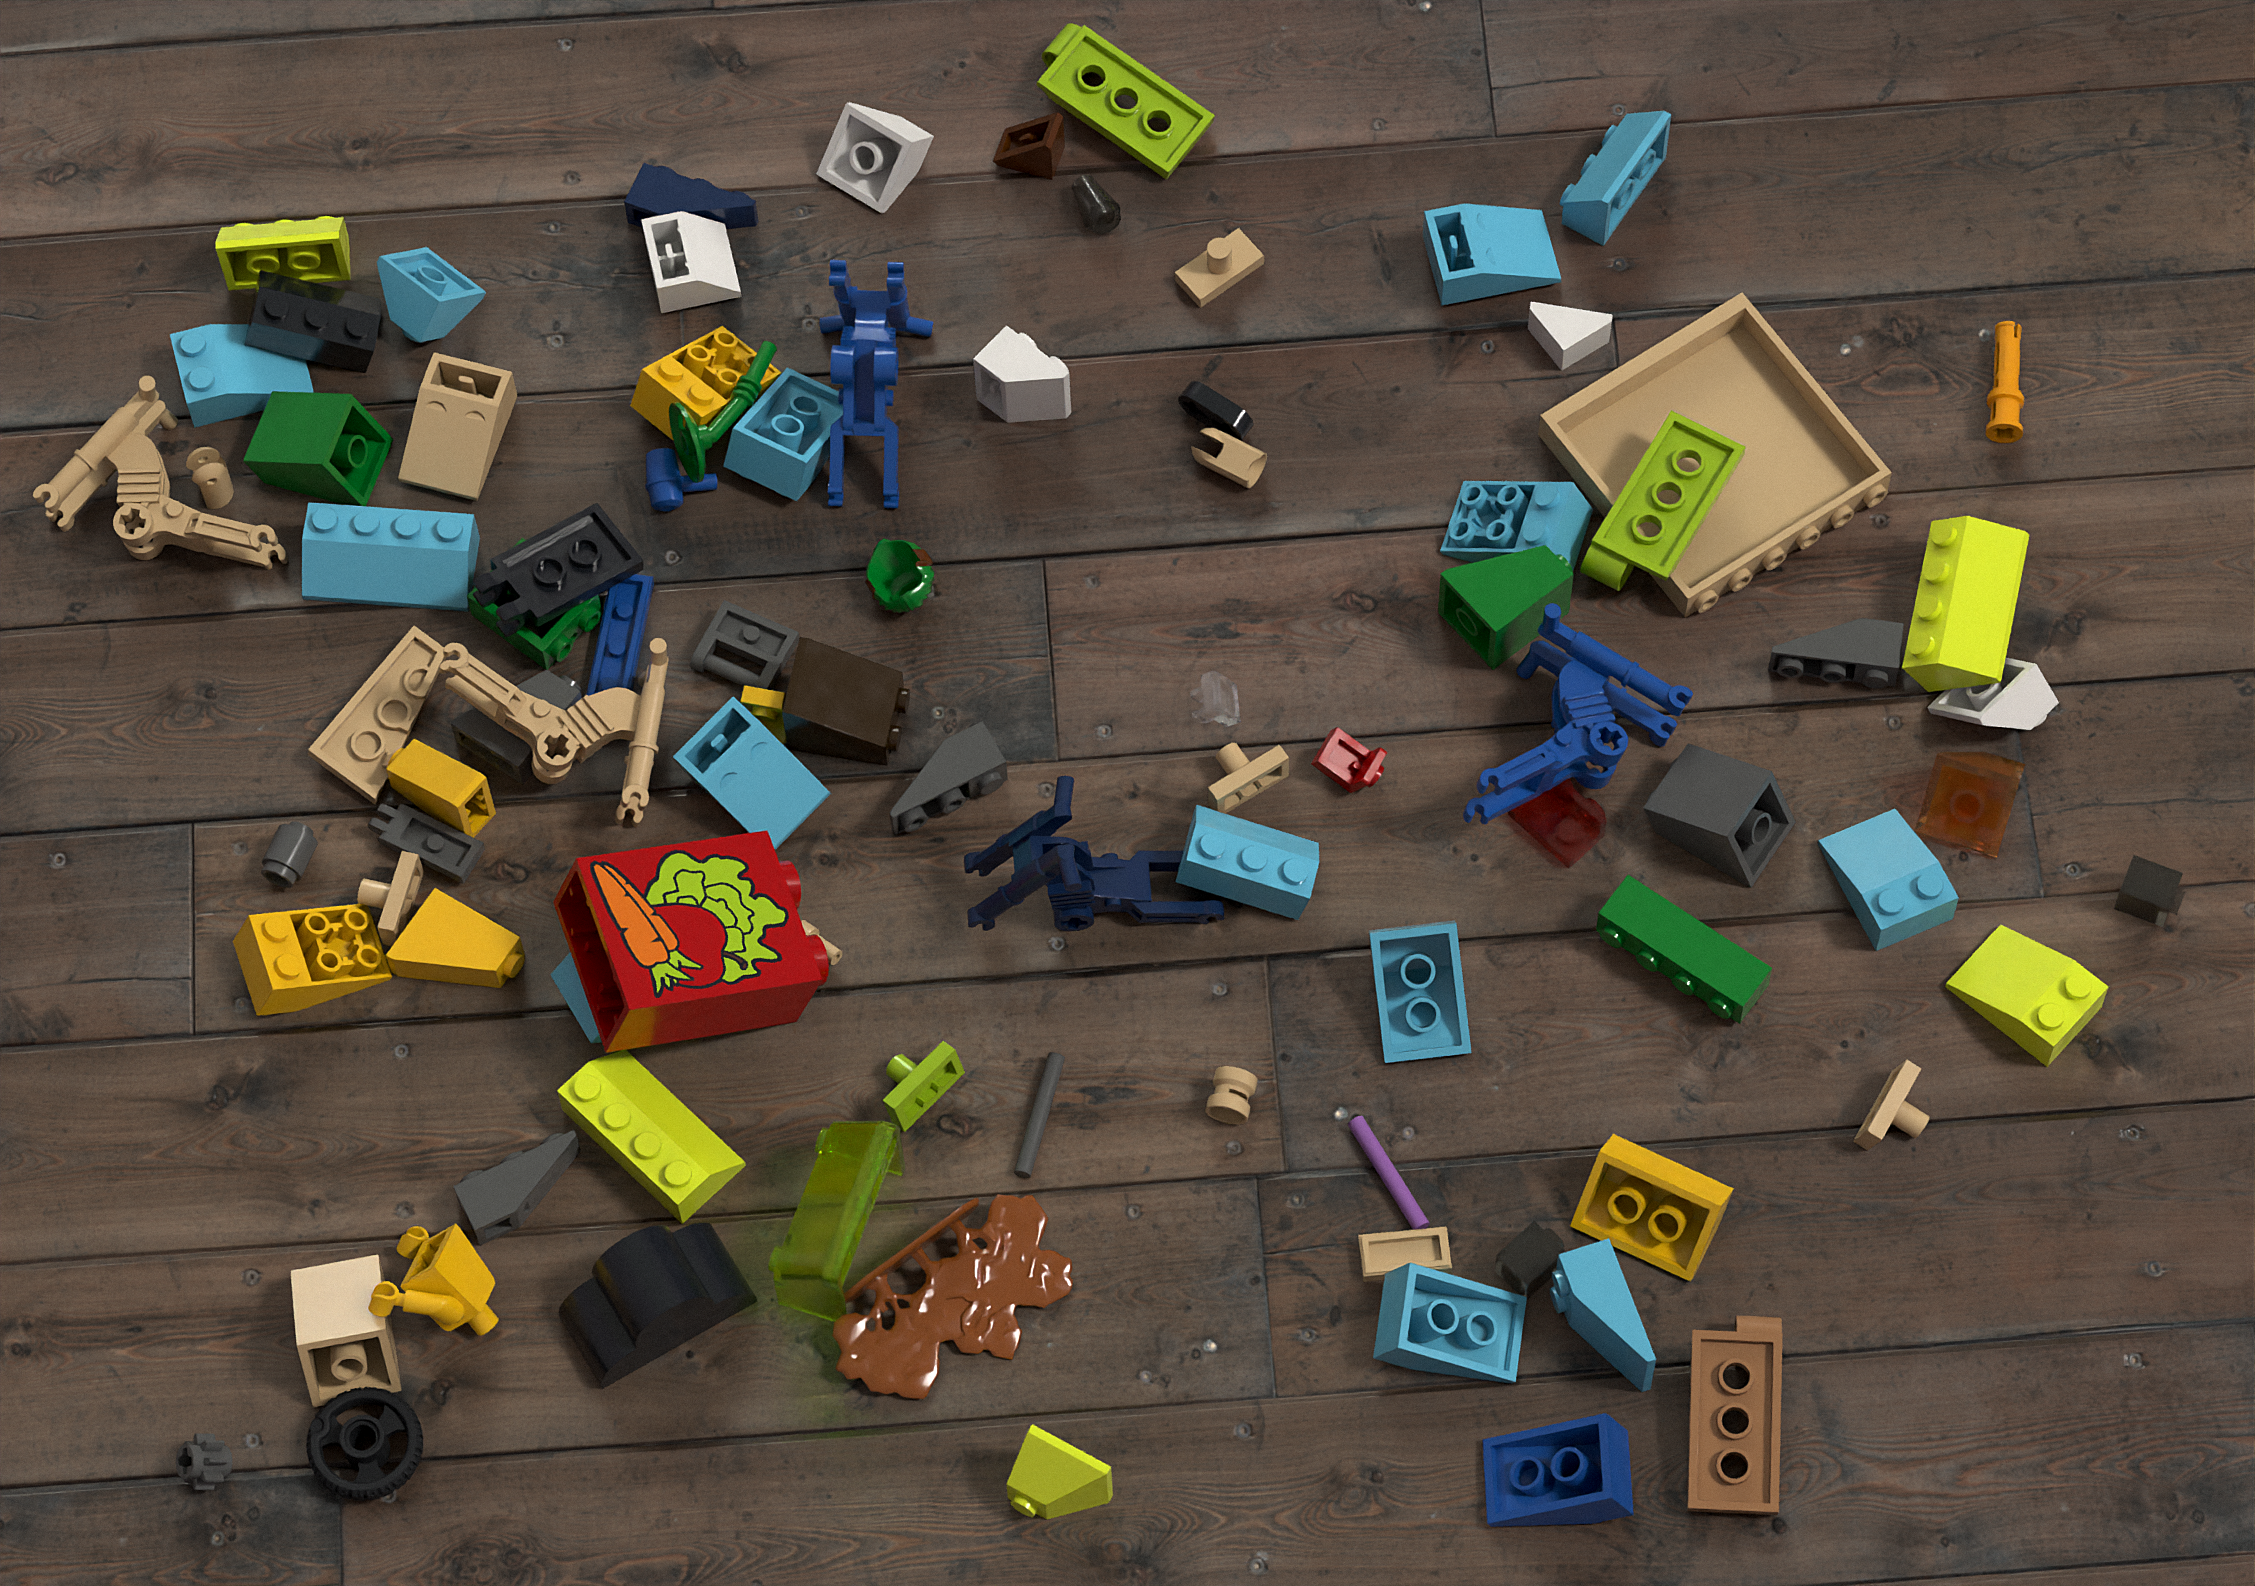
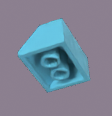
M1655 111L1626 114L1618 127L1612 125L1608 129L1602 141L1603 148L1597 156L1591 154L1588 157L1581 171V179L1576 186L1570 184L1561 197L1560 205L1563 207L1561 224L1602 246L1605 245L1666 158L1671 121L1670 113Z
M1196 805L1175 882L1299 920L1311 897L1319 865V843Z

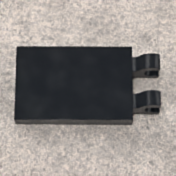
M595 503L492 558V571L482 574L473 580V584L477 588L473 596L483 608L494 603L508 589L515 598V601L506 603L496 610V614L501 619L496 622V626L505 637H508L519 631L529 619L539 627L643 570L644 560L599 504Z

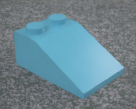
M209 324L170 334L186 404L195 428L263 411L272 391L314 393L306 359L244 345L248 324Z
M787 367L733 427L723 467L740 474L744 478L766 486L782 496H787L797 501L815 481L830 456V426L843 415V405L838 403L839 391Z
M1896 809L1818 840V846L1875 951L1953 919L1959 899L1939 861Z
M1455 920L1369 930L1385 1063L1472 1053Z
M1605 1239L1558 1254L1557 1268L1555 1272H1552L1554 1287L1550 1288V1295L1556 1312H1564L1569 1326L1641 1392L1650 1390L1656 1358L1610 1240Z
M1414 1263L1405 1264L1385 1273L1373 1358L1412 1370L1512 1384L1516 1382L1527 1297Z

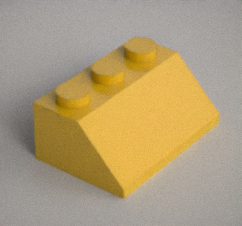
M1612 1134L1598 1153L1570 1227L1601 1241L1609 1239L1612 1246L1691 1282L1719 1227L1734 1188Z

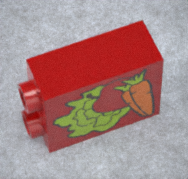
M768 830L576 858L553 901L606 1053L797 1022L818 986L824 985L828 978L829 962L824 943L816 934L806 935L797 911L801 902V884L798 872L792 862L778 860Z

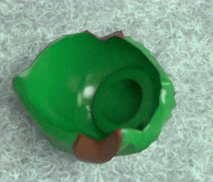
M883 538L874 548L866 570L865 583L872 593L873 600L879 601L880 606H885V610H891L894 613H908L916 608H920L928 598V594L932 591L934 571L931 566L933 561L924 549H921L913 542L906 540L890 541Z

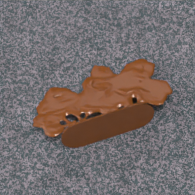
M998 1194L991 1202L987 1222L980 1229L966 1228L962 1223L979 1206L980 1201L978 1197L970 1200L847 1290L837 1301L841 1305L852 1302L868 1290H874L876 1298L869 1315L850 1313L842 1315L834 1322L832 1336L841 1349L835 1369L842 1372L847 1379L862 1378L871 1392L883 1394L896 1392L903 1397L924 1399L939 1375L940 1343L946 1340H954L959 1350L964 1353L979 1354L983 1350H989L993 1356L1012 1360L1022 1334V1330L1018 1326V1321L1014 1315L1016 1306L1034 1305L1045 1308L1049 1304L1068 1295L1072 1290L1073 1280L1070 1277L1072 1271L1071 1259L1058 1254L1056 1251L1050 1249L1040 1250L1039 1243L1049 1218L1033 1195H1026L1020 1199L1014 1195ZM952 1229L957 1237L959 1253L955 1257L931 1261L923 1250ZM979 1237L984 1239L987 1247L980 1249L973 1239ZM914 1258L926 1273L925 1284L913 1294L903 1295L894 1293L888 1284L887 1276ZM903 1299L909 1302L910 1307L900 1309L897 1300ZM886 1302H890L895 1311L894 1326L889 1330L883 1329L881 1312L884 1313L888 1310L885 1305ZM871 1318L875 1321L874 1331H869L866 1327V1323Z

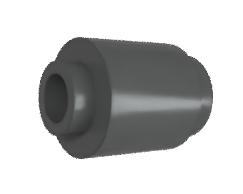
M292 821L290 824L279 825L262 859L264 867L261 874L271 883L284 888H291L295 881L301 880L318 845V841L313 837V830L296 821Z

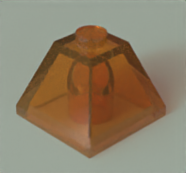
M1938 752L1914 832L1997 857L2026 764L1987 752Z

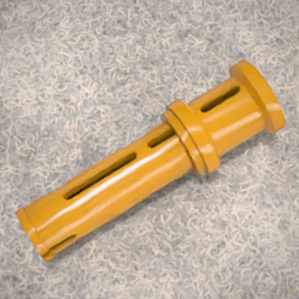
M2002 321L1995 325L1994 386L1987 395V406L1991 410L1990 422L1986 425L1985 434L1987 438L1998 443H2012L2018 441L2023 436V426L2019 423L2020 409L2024 406V396L2019 390L2022 327L2020 324L2015 325L2013 321Z

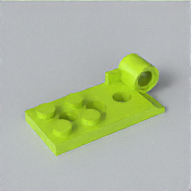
M1072 23L1066 24L1042 53V60L1048 69L1037 81V86L1046 93L1048 98L1166 180L1214 121V114L1085 25L1080 27ZM1088 72H1094L1099 74L1104 82L1099 86L1092 87L1084 83L1082 76ZM1120 95H1128L1135 100L1136 106L1131 109H1122L1117 106L1114 99ZM1155 117L1162 118L1168 123L1169 128L1163 132H1156L1148 126L1147 121Z
M1671 410L1593 537L1591 546L1582 562L1580 572L1617 591L1622 589L1634 566L1667 581L1743 458L1746 447ZM1682 458H1693L1699 463L1700 467L1693 472H1685L1677 466V462ZM1672 490L1679 495L1680 500L1675 504L1668 505L1659 501L1657 495L1661 491ZM1642 523H1653L1659 527L1660 533L1654 537H1645L1638 532L1637 527Z

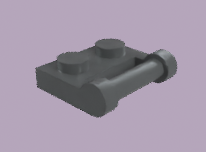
M724 600L695 649L690 661V668L701 673L707 670L743 687L745 685L774 691L778 677L799 642V632ZM718 646L765 668L761 675H758L713 655Z

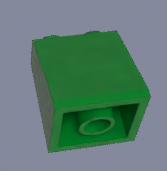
M272 391L243 462L265 484L343 505L366 506L394 439L352 394Z
M1546 545L1449 568L1440 574L1438 613L1481 659L1494 670L1540 635L1538 628L1543 622L1546 605L1550 603L1557 604L1561 608L1560 619L1569 613L1574 575L1573 569L1565 557L1560 554L1555 555Z

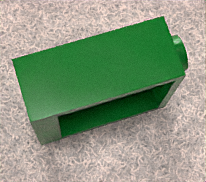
M521 538V539L516 543V545H518V544H520V543H522V542H524V541H526V540H525L524 538ZM476 587L467 595L473 617L545 670H548L556 661L561 662L571 652L573 643L584 631L589 632L597 625L602 613L599 595H596L568 610L542 639L524 625L515 634L505 637L496 626V622L501 620L496 614V610L512 596L508 589L494 603L483 608L473 596V593L477 591Z

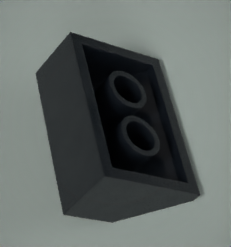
M260 270L244 345L366 373L375 349L381 318V301L379 298Z

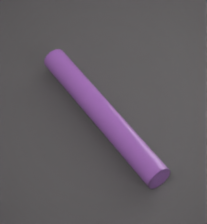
M1363 1116L1352 1119L1348 1123V1127L1412 1229L1427 1228L1430 1225L1428 1219Z

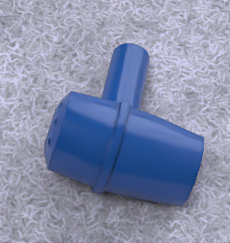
M655 449L646 454L647 484H645V487L649 493L652 509L671 511L679 508L684 504L683 492L717 490L716 473L704 474L703 481L699 483H694L688 475L681 476L673 449Z

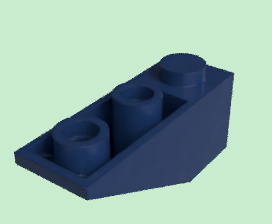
M643 163L624 201L628 223L642 227L641 219L679 211L724 223L726 229L755 227L759 222L756 200L751 199L747 194L740 191L729 192L717 188L709 181L701 178L691 179L679 175L666 166L655 167Z

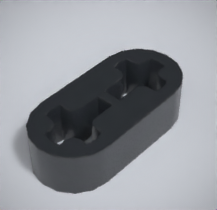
M1191 381L1178 397L1179 404L1190 416L1209 428L1218 429L1241 441L1254 425L1252 418L1244 409L1201 382Z

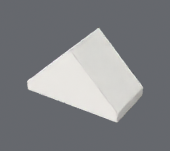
M1531 302L1528 330L1562 371L1609 343L1613 315Z

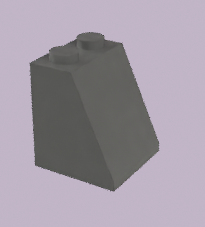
M1689 743L1679 757L1672 762L1668 773L1657 789L1649 795L1647 803L1643 807L1656 834L1749 887L1754 885L1796 823L1772 771Z

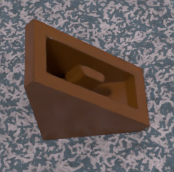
M1056 112L1005 128L993 162L1000 167L1053 180L1065 148L1063 116Z

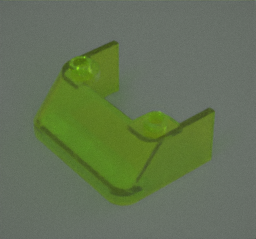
M882 1120L834 1121L829 1129L825 1127L821 1129L815 1145V1152L819 1154L783 1246H775L768 1265V1270L774 1272L773 1280L778 1304L833 1322L842 1315L847 1314L842 1286L886 1172L903 1176L905 1171L900 1127Z

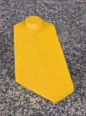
M413 739L406 748L398 749L390 758L386 771L391 787L435 820L474 838L496 814L487 778L467 765L416 739Z
M434 888L387 952L386 958L391 973L398 977L501 988L508 977L514 978L519 973L525 961V952L521 938L518 935Z

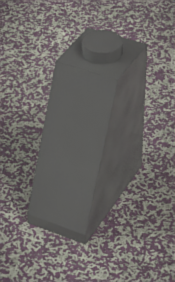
M548 670L516 685L519 690L538 699L545 700L549 704L565 711L582 698L581 689L576 682L565 675L558 677ZM477 708L470 709L457 716L451 722L455 740L458 744L520 784L524 785L533 774L531 766L533 753L529 744L497 724Z

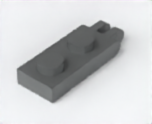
M380 804L376 813L389 822L385 823L373 817L367 825L370 830L380 835L378 841L385 847L400 854L402 851L419 854L421 864L462 884L465 883L485 851L483 842L404 804H399L397 809Z

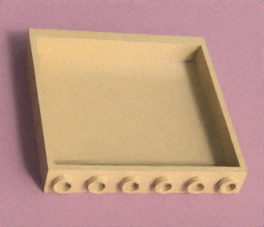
M1743 293L1733 297L1540 415L1538 435L1605 518L1671 410L1746 447L1743 458L1674 572L1667 581L1650 574L1685 618L1695 611L1699 613L1707 611L1724 593L1731 589L1735 592L1744 588L1752 580L1753 575L1765 568L1766 570L1776 568L1785 560L1787 554L1799 547L1800 549L1810 547L1819 539L1821 533L1832 526L1834 528L1842 527L1851 520L1855 512L1866 505L1869 508L1874 507L1888 494L1892 472ZM1682 458L1677 462V466L1685 472H1693L1700 467L1699 463L1693 458ZM1664 490L1657 495L1659 501L1668 505L1675 504L1680 500L1679 495L1672 490ZM1646 522L1637 527L1638 532L1645 537H1654L1660 533L1659 527L1653 523Z

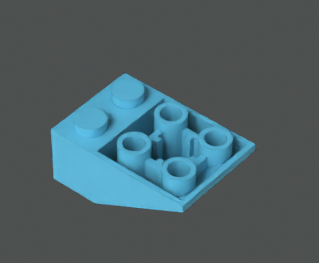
M1459 204L1424 211L1423 240L1441 305L1561 282V275L1542 210Z
M1463 481L1440 552L1446 556L1474 563L1546 545L1555 555L1560 554L1565 557L1574 570L1593 508L1574 482Z
M734 696L673 756L682 769L748 833L768 830L775 850L831 794Z

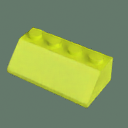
M1971 516L1931 522L1902 669L1926 691L1933 692L2001 683L2029 540V534L2026 531Z
M626 1050L589 1061L557 1090L562 1110L682 1224L746 1166L745 1161Z

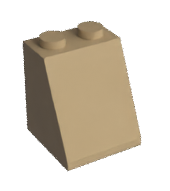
M378 1254L291 1270L296 1345L313 1407L324 1406L331 1398L337 1397L336 1395L358 1387L382 1388L391 1391V1393L402 1391L391 1314L380 1317L368 1310L375 1286L385 1281Z

